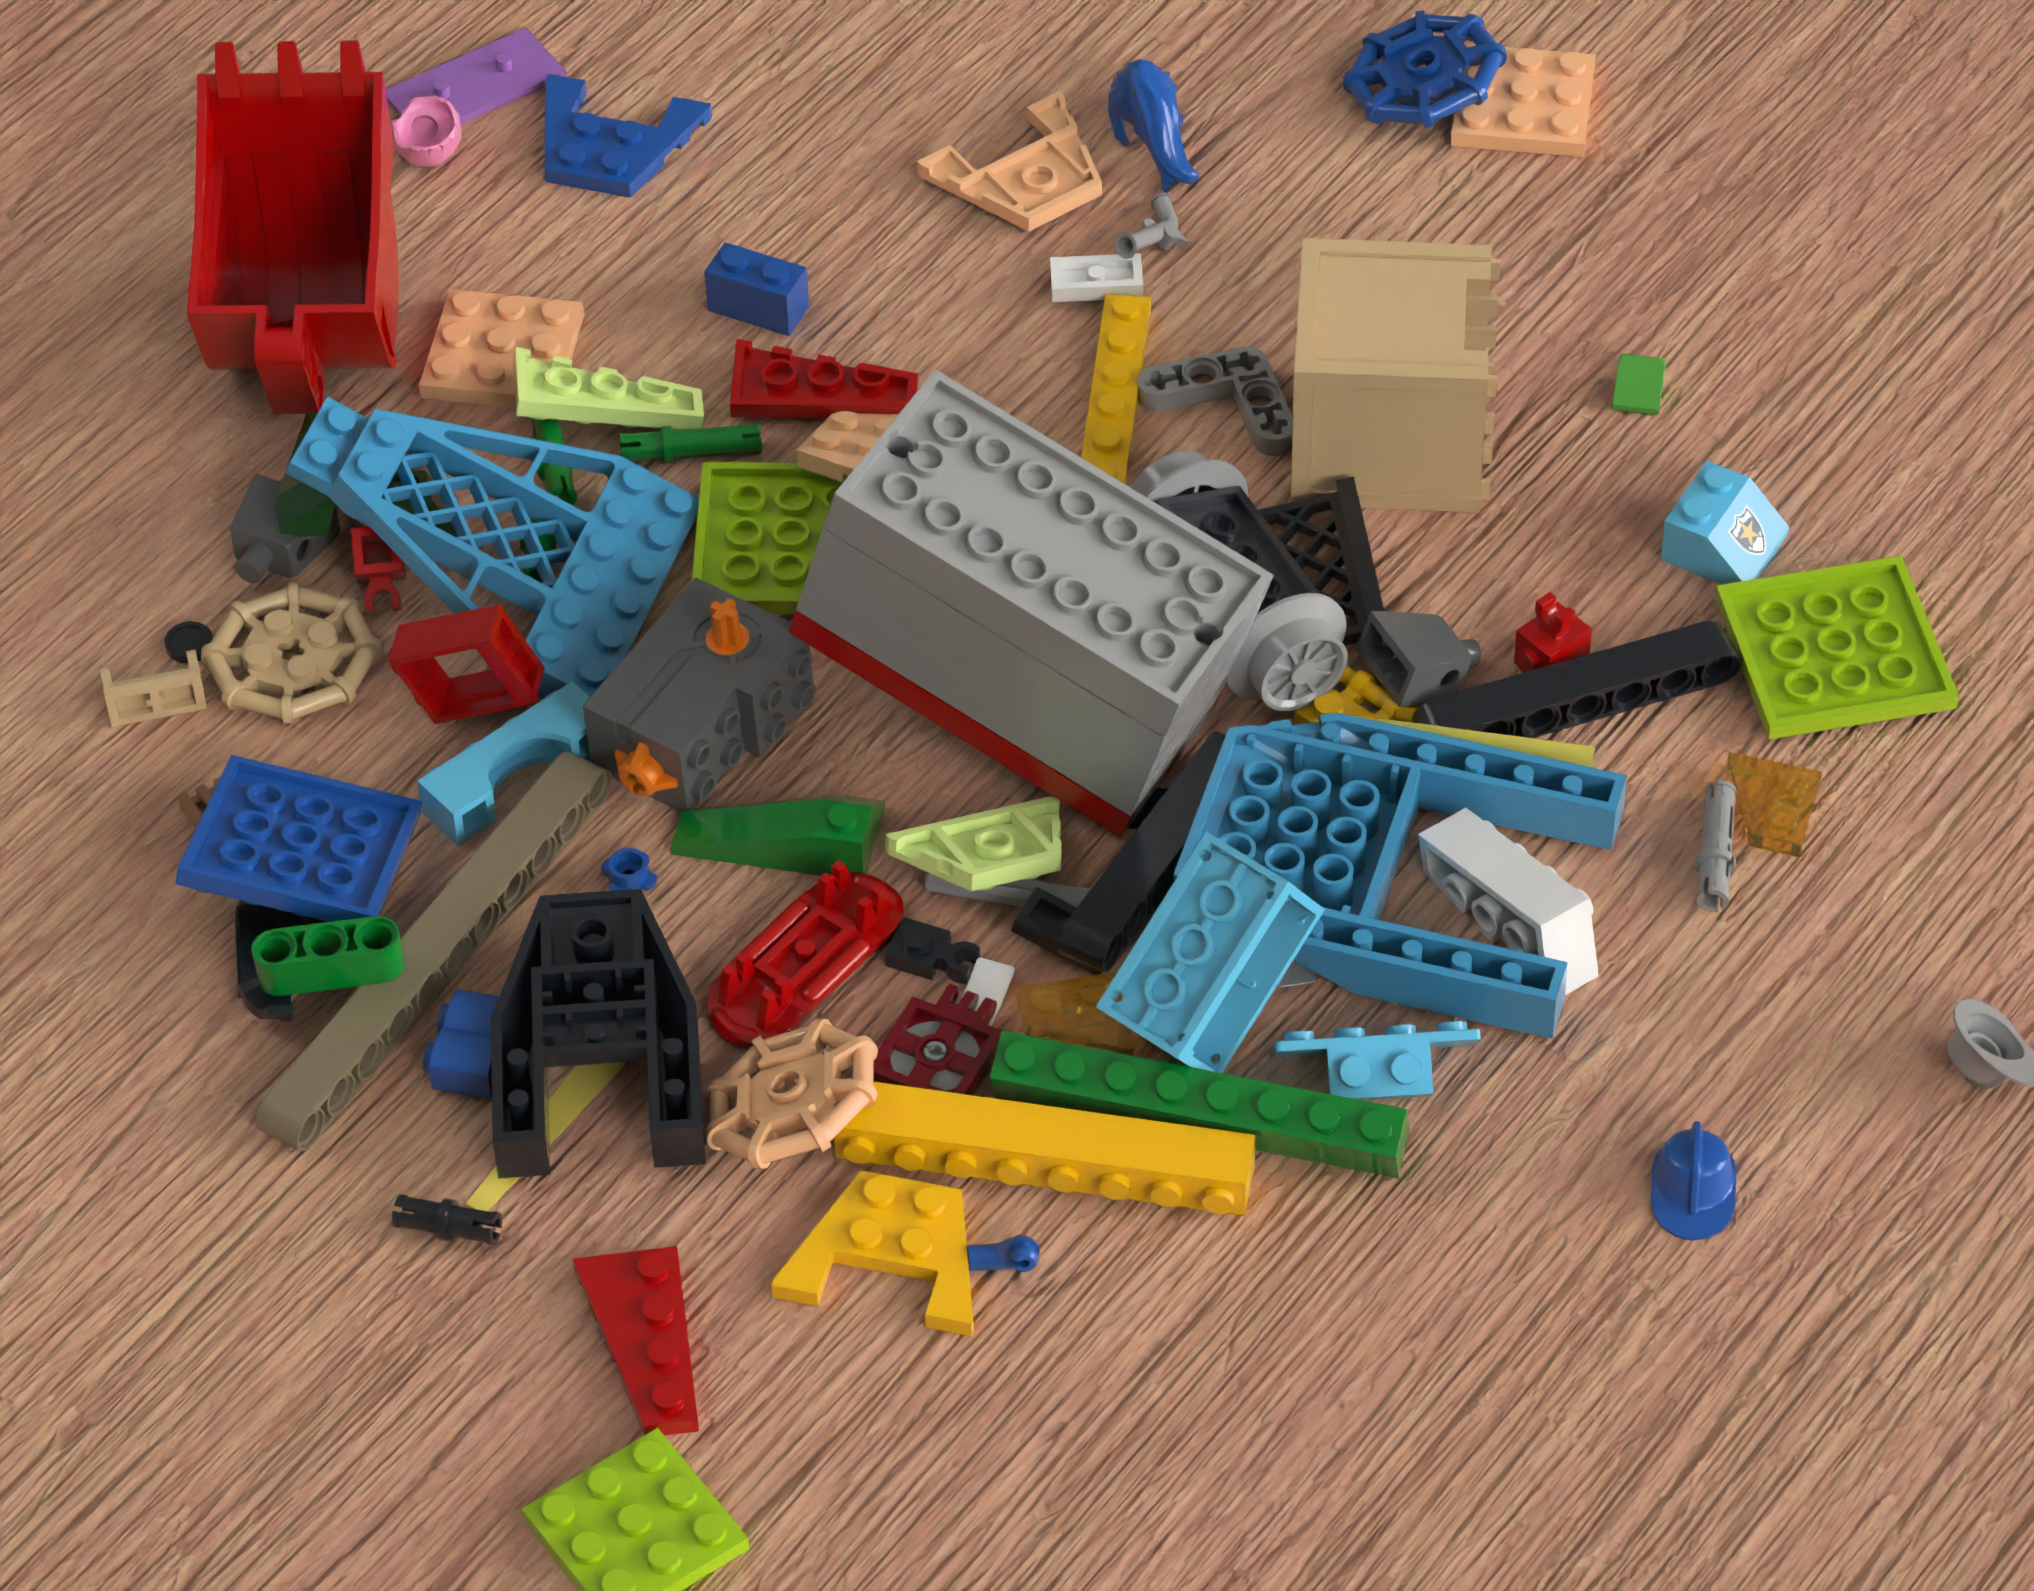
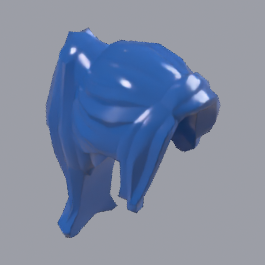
M1138 59L1125 64L1123 69L1117 72L1116 77L1113 78L1108 94V114L1115 138L1123 146H1130L1129 139L1125 133L1124 120L1131 123L1134 127V132L1148 147L1162 177V190H1167L1175 182L1191 185L1199 179L1200 173L1195 171L1187 161L1179 130V126L1184 123L1182 120L1183 116L1180 115L1176 100L1177 85L1172 82L1170 72L1162 71V67H1157L1153 62Z

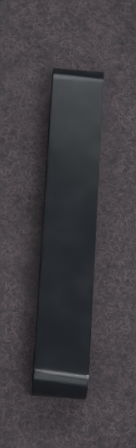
M1704 621L1430 699L1415 710L1412 722L1535 738L1720 685L1729 681L1737 674L1741 667V659L1721 625L1715 621Z
M1214 731L1209 735L1078 905L1061 932L1058 944V952L1105 973L1109 972L1161 904L1174 883L1173 874L1225 739V734Z

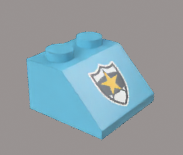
M1706 461L1664 521L1661 560L1720 584L1758 579L1788 535L1789 526L1750 477Z

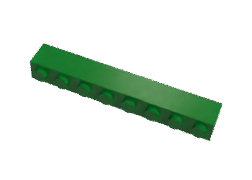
M1007 1031L1001 1032L990 1074V1081L996 1099L1254 1134L1255 1150L1394 1178H1399L1409 1134L1407 1109Z

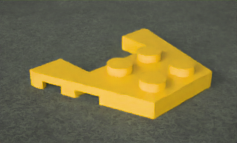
M861 1170L775 1276L771 1285L772 1298L819 1306L833 1263L935 1282L925 1313V1327L972 1336L974 1324L962 1189Z

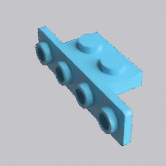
M1464 1021L1436 1024L1437 1032L1416 1033V1025H1394L1385 1027L1386 1035L1365 1036V1028H1343L1334 1030L1335 1038L1314 1039L1313 1031H1293L1283 1033V1041L1274 1042L1272 1052L1273 1058L1326 1055L1329 1094L1358 1100L1421 1097L1434 1094L1430 1048L1474 1046L1479 1043L1481 1037L1480 1029L1468 1030L1467 1022Z

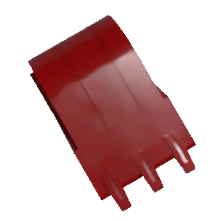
M357 40L341 41L340 72L303 73L295 41L278 42V73H241L233 42H216L215 74H197L195 212L186 314L203 360L210 370L257 369L273 414H318L324 400L326 369L396 368L394 348L398 322L399 272L397 237L391 198L394 147L383 72L365 71L360 44Z

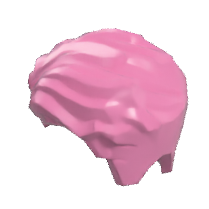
M436 95L412 98L409 100L406 109L402 111V115L398 119L391 121L394 150L412 165L432 167L442 164L454 154L460 143L462 130L459 113L454 109L450 101Z

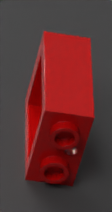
M500 604L398 625L388 659L394 673L399 675L413 694L417 704L422 706L434 724L536 704L545 671L544 665ZM477 649L491 670L449 678L434 657Z

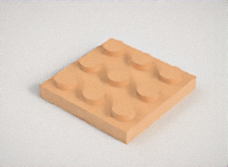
M1464 43L1466 47L1476 46L1475 44ZM1505 47L1507 61L1502 67L1498 68L1487 90V100L1481 105L1472 104L1454 113L1451 146L1584 157L1596 54ZM1480 65L1471 66L1468 76L1474 78Z
M449 289L419 383L420 397L423 399L516 408L513 372L515 347L531 350L530 358L552 363L553 356L572 359L584 318L583 302Z

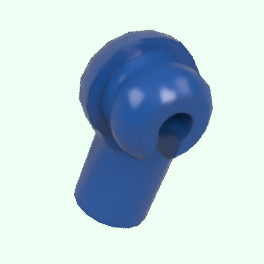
M1021 1234L998 1243L967 1245L969 1271L1015 1269L1019 1272H1028L1038 1264L1039 1245L1033 1238Z

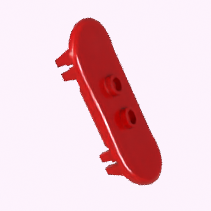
M837 860L832 865L831 875L825 872L818 878L817 884L805 891L741 950L722 970L718 978L711 983L706 1002L708 1019L714 1031L731 1044L749 1048L753 1046L751 1040L758 1036L766 1039L793 1031L874 951L898 930L904 916L903 900L897 890L887 882L872 875L849 872L846 864Z

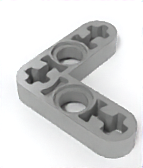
M1239 347L1155 365L1144 369L1137 378L1138 401L1141 406L1148 410L1166 411L1233 396L1253 445L1259 452L1269 456H1281L1292 449L1293 416L1266 355L1257 348ZM1198 374H1206L1213 377L1214 380L1207 384H1199L1192 381L1191 378ZM1256 396H1264L1271 399L1272 402L1265 406H1256L1251 404L1249 400ZM1273 421L1272 426L1276 435L1271 430H1267V423Z

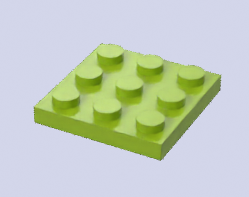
M659 1428L654 1429L521 1509L525 1524L578 1591H682L750 1550L747 1535Z

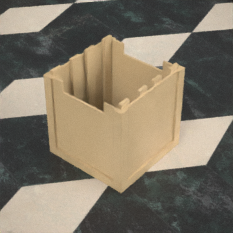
M1302 238L1294 362L1291 502L1338 492L1335 481L1354 476L1361 508L1480 513V499L1490 500L1491 478H1482V463L1492 464L1493 442H1484V434H1494L1495 412H1485L1486 397H1496L1497 375H1494V362H1488V351H1486V347L1496 348L1497 326H1487L1488 317L1497 318L1499 296H1489L1491 280L1500 281L1501 259L1491 258L1492 245Z

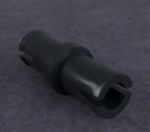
M400 1194L394 1206L400 1207L404 1211L414 1212V1214L393 1211L392 1223L395 1228L403 1227L435 1233L436 1238L439 1240L450 1241L453 1237L485 1242L488 1245H495L500 1237V1233L492 1232L493 1230L490 1228L480 1227L481 1225L502 1229V1214L497 1211L490 1212L459 1206L457 1200L448 1198L443 1199L440 1203L408 1197L404 1194Z

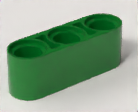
M384 916L271 929L258 935L253 941L251 948L259 985L266 993L273 996L385 983L400 976L405 966L398 926L392 919Z

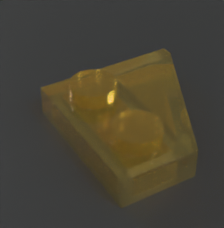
M1116 972L1016 987V998L1024 1035L1085 1047L1094 1046L1134 1056V1047L1129 1028L1096 1008V1005L1115 977ZM1121 994L1117 996V1002L1122 1000Z

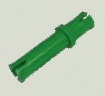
M531 419L536 440L565 445L558 419ZM541 462L537 474L544 481L546 492L554 496L557 495L561 500L574 505L577 500V493L571 476L573 474L572 469L574 468Z
M760 423L671 430V426H662L661 431L620 433L621 456L630 461L664 459V463H674V458L748 452L762 453Z

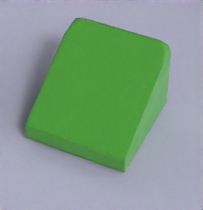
M1621 354L1618 362L1612 410L1658 415L1664 385L1665 359Z

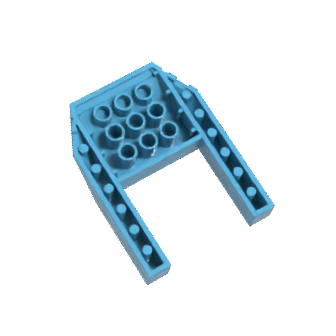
M1342 713L1319 715V722L1292 725L1290 719L1272 721L1265 726H1254L1251 724L1229 727L1175 868L1173 880H1176L1207 831L1286 879L1325 909L1294 958V961L1357 995L1553 1039L1565 1001L1568 962L1395 924L1380 919L1419 808L1453 815L1467 808L1482 820H1487L1494 825L1612 850L1623 817L1627 775ZM1211 854L1205 856V861L1211 859Z

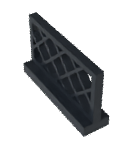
M1354 476L1336 480L1338 492L1258 510L1268 524L1278 522L1286 526L1277 537L1301 569L1308 566L1321 572L1312 583L1319 594L1334 599L1345 615L1357 620L1358 626L1346 628L1342 642L1345 646L1359 642L1371 611H1384ZM1330 510L1333 512V516L1322 528L1306 522L1312 514ZM1298 531L1313 538L1303 551L1287 545ZM1325 543L1340 549L1330 563L1314 556ZM1332 578L1348 584L1337 598L1322 591Z

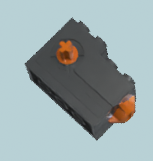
M695 577L582 706L591 762L611 771L613 779L621 782L630 792L637 796L651 797L680 812L693 810L700 801H705L711 796L716 782L728 768H733L739 763L744 750L760 758L772 743H777L782 739L788 724L800 710L804 711L810 706L816 692L813 682L810 646L789 633L791 622Z

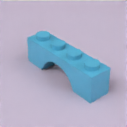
M572 681L558 691L546 695L541 702L519 716L509 719L502 727L480 741L470 744L463 752L449 761L428 771L424 777L417 780L420 801H422V813L459 846L497 821L494 794L501 782L510 774L532 765L552 764L565 751L590 761L591 757L582 708L590 697Z

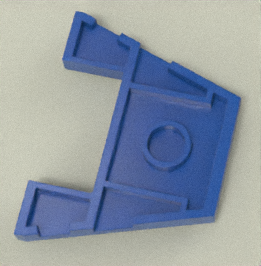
M548 74L546 77L544 169L546 182L631 198L665 165L664 158L674 148L681 149L691 140L690 133L698 125L704 127L711 120V103L673 97L659 127L649 126L635 121L600 117L592 113H578L587 95L586 81Z

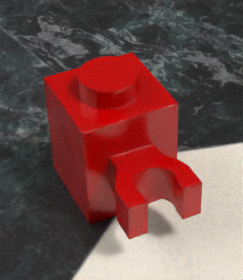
M369 526L351 528L355 577L359 584L369 583L364 595L365 612L375 613L374 599L380 593H387L392 597L391 605L393 611L402 610L401 596L393 585V581L406 580L405 562Z
M1548 592L1536 601L1535 612L1537 616L1516 630L1514 663L1522 673L1590 654L1592 628L1579 619L1573 609L1570 607L1565 608L1559 602H1556V596L1551 592Z

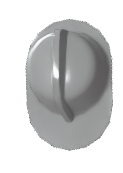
M1973 999L1959 1001L1953 1009V1021L1956 1027L1947 1044L1949 1057L1956 1068L1973 1085L1983 1089L1998 1088L2008 1080L2034 1087V1050L2021 1038L2010 1021L1994 1007L1982 1001Z

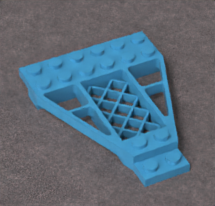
M328 396L285 472L291 477L327 495L345 514L369 526L453 613L478 609L470 600V596L476 584L535 614L537 618L525 640L545 667L538 693L543 698L553 691H558L572 681L591 697L627 656L698 515L699 497L619 455L375 409L369 419ZM466 448L528 459L533 463L525 476H517ZM541 462L601 473L607 476L608 481L593 510L584 512L537 487L533 477ZM427 466L433 481L416 483L411 469ZM397 471L403 486L387 489ZM445 473L451 475L452 478H447ZM470 489L475 504L459 506L453 491ZM439 494L445 509L429 512L423 497ZM488 496L496 500L489 501ZM409 499L415 514L401 509L392 502ZM511 511L518 526L502 529L495 514ZM482 517L488 531L471 534L465 519ZM530 518L538 523H531ZM452 522L458 537H454L437 528L435 524ZM554 534L560 549L544 551L538 536ZM524 539L530 554L514 557L508 542ZM494 544L500 560L478 550L477 547ZM433 561L469 579L470 582L466 590H461ZM565 562L556 579L550 564ZM536 567L542 582L540 583L525 575L520 570Z

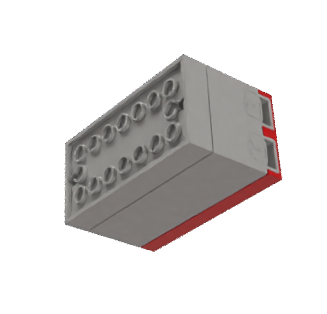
M935 369L834 493L789 633L1122 838L1215 710L1274 575Z

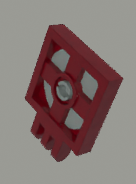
M949 984L936 1005L912 996L878 1049L877 1057L874 1060L873 1082L972 1095L995 1059L1000 1035L1003 1031L988 1025L996 1011L997 1001L986 997L978 1010L974 1011L978 1004L979 995L967 991L959 1004H956L961 988L953 984Z

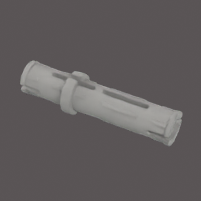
M1724 780L1715 781V796L1712 783L1705 787L1702 848L1696 856L1695 869L1697 872L1699 871L1700 875L1696 902L1700 908L1708 912L1719 911V897L1722 910L1726 909L1729 905V881L1735 872L1736 859L1734 856L1732 857L1731 850L1737 789L1732 783Z

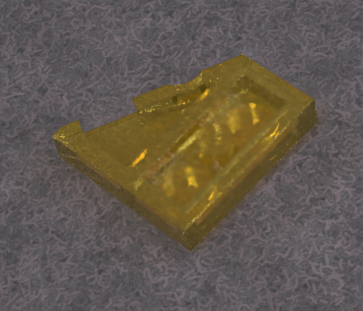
M1729 752L1726 771L1728 777H1732L1737 789L1736 802L1740 814L1746 819L1745 830L1751 847L1800 857L1821 786L1822 772Z

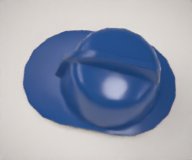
M1694 1121L1690 1129L1673 1134L1655 1154L1652 1164L1651 1184L1653 1216L1664 1230L1678 1238L1691 1241L1709 1239L1722 1232L1732 1220L1735 1209V1163L1725 1143L1717 1135L1703 1130L1701 1122Z

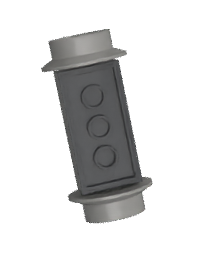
M1195 451L1174 452L1150 464L1136 478L1131 486L1132 489L1274 575L1235 665L1227 679V685L1242 698L1263 700L1268 707L1277 711H1292L1314 703L1316 698L1327 694L1339 681L1347 665L1348 653L1345 645L1342 643L1346 632L1345 614L1334 599L1319 594L1248 497V486L1242 473L1228 462L1208 460L1204 455Z

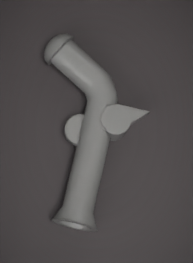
M1157 193L1151 199V207L1155 209L1159 223L1148 218L1142 223L1143 229L1131 234L1122 232L1116 236L1115 248L1121 257L1126 259L1132 258L1137 250L1155 243L1164 250H1170L1174 244L1183 248L1187 246L1188 240L1177 230L1178 219L1171 203L1172 197L1168 193Z

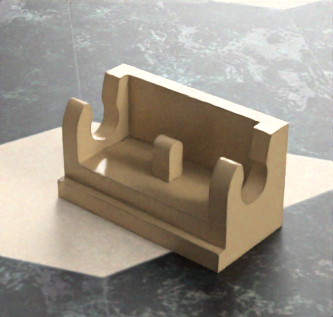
M196 650L186 651L189 668L158 674L152 672L147 673L146 676L116 682L112 681L109 666L100 667L111 727L207 709Z

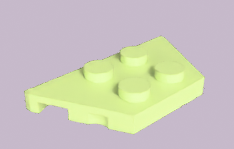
M1049 796L888 833L885 838V852L892 857L971 892L989 890L997 885L1018 880L1035 879L1040 875L1061 870L1060 800L1054 796Z

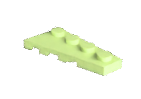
M515 347L513 372L516 416L529 417L535 420H570L582 424L593 422L618 424L629 428L639 426L653 428L671 426V430L698 429L703 426L704 411L701 389L642 376L637 382L626 380L615 369L600 366L598 372L594 373L572 368V359L553 356L552 363L530 358L531 350Z

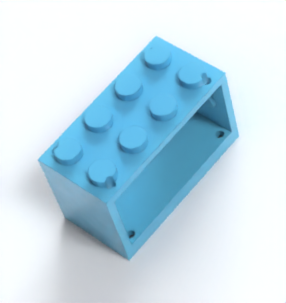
M1206 831L1096 1005V1008L1189 1067L1223 1073L1325 909L1286 879ZM1207 854H1211V859L1209 861H1205V856ZM1122 994V1000L1117 1002V996Z

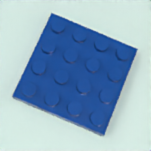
M231 755L177 868L175 884L192 888L202 893H213L241 900L248 904L262 905L291 912L297 916L311 917L327 922L379 916L420 818L422 801Z

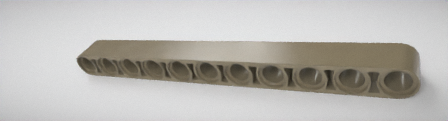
M568 751L562 752L401 938L405 966L400 976L389 982L360 986L269 1091L257 1111L256 1127L258 1130L301 1151L309 1149L602 805L611 788V771Z

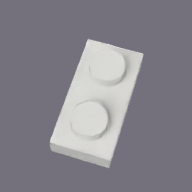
M1135 253L1132 258L1128 259L1121 257L1119 254L1050 257L1052 302L1105 300V294L1143 296L1141 253Z

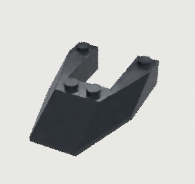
M628 889L539 896L491 1016L492 1130L498 1179L550 1175L548 1067L647 1060L649 1123L654 1168L706 1164L697 1003L642 890Z

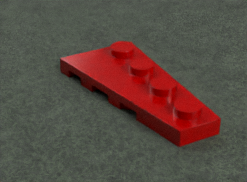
M736 338L730 396L731 417L828 418L832 413L841 411L899 414L918 391V373L866 363H859L855 368L843 366L836 361V357L818 354L816 360L793 356L792 349L773 346L772 351L752 348V341Z
M673 1246L574 1258V1272L579 1284L583 1286L595 1321H598L606 1341V1347L612 1361L616 1363L622 1377L624 1389L644 1435L656 1428H659L664 1436L698 1432L699 1426L678 1247Z

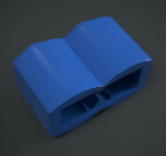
M457 989L450 1003L442 1004L437 1023L439 1034L435 1042H428L423 1057V1070L430 1074L432 1089L492 1098L491 1016L499 996Z

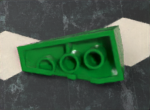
M834 794L685 810L681 812L670 850L672 855L822 876L825 872L831 875L832 865L839 860L846 864L849 872L867 874L885 810V801Z

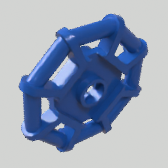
M1425 10L1416 11L1415 17L1378 34L1369 33L1363 38L1361 52L1352 69L1348 70L1343 76V88L1346 92L1353 94L1364 109L1365 118L1374 124L1390 121L1423 124L1424 129L1434 127V122L1472 104L1481 105L1487 100V90L1498 68L1502 67L1507 61L1505 47L1496 43L1485 29L1483 19L1475 14L1458 17L1426 14ZM1433 32L1444 33V36H1434ZM1466 40L1473 41L1476 46L1466 47L1464 42ZM1385 57L1383 63L1379 60L1376 65H1373L1376 59ZM1419 65H1426V67L1417 68ZM1480 65L1475 77H1469L1468 71L1470 67ZM1381 83L1384 88L1375 95L1369 88V85ZM1457 90V92L1431 104V101ZM1397 101H1403L1404 105L1394 103H1396Z

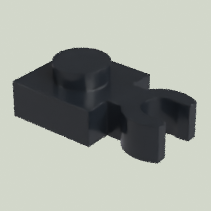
M904 917L885 952V966L932 980L937 970L946 972L948 978L953 982L968 984L970 967L960 964V962L968 961L975 964L976 960L980 958V947L967 941L951 944V931Z

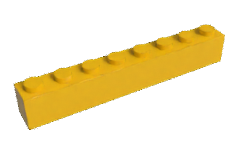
M873 1082V1086L878 1093L874 1104L869 1108H863L834 1137L836 1158L846 1159L858 1164L874 1163L889 1165L908 1171L924 1170L951 1174L958 1178L974 1177L1001 1181L1008 1185L1023 1184L1052 1188L1064 1193L1080 1192L1101 1195L1113 1200L1130 1199L1156 1203L1163 1207L1179 1206L1201 1209L1214 1214L1229 1213L1245 1216L1255 1168L1254 1134Z

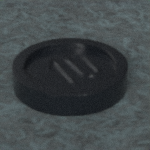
M193 621L183 622L175 625L167 632L164 640L166 652L174 661L188 663L186 651L196 650L197 660L200 661L201 649L204 645L210 643L213 637L211 630L206 625Z

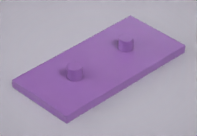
M526 27L387 88V103L400 117L402 111L406 109L409 100L412 98L436 95L450 101L460 115V124H463L546 87V77L548 74L566 77V71Z

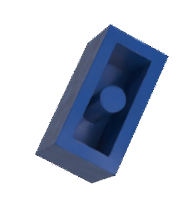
M724 242L704 271L708 311L790 336L809 308L807 267Z

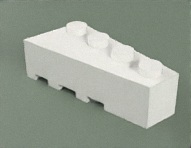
M1467 808L1460 810L1418 834L1424 874L1462 913L1472 909L1480 931L1491 943L1501 939L1509 949L1568 962L1565 995L1599 976L1591 918L1593 905L1588 895L1582 889L1574 888L1558 876L1552 867L1543 865L1528 854L1521 844L1513 843L1498 832L1491 822L1482 820Z

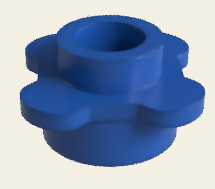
M623 848L617 850L601 865L602 874L608 876L610 880L609 891L628 889L651 890L657 884L656 874L650 872L648 868L649 856L638 849Z

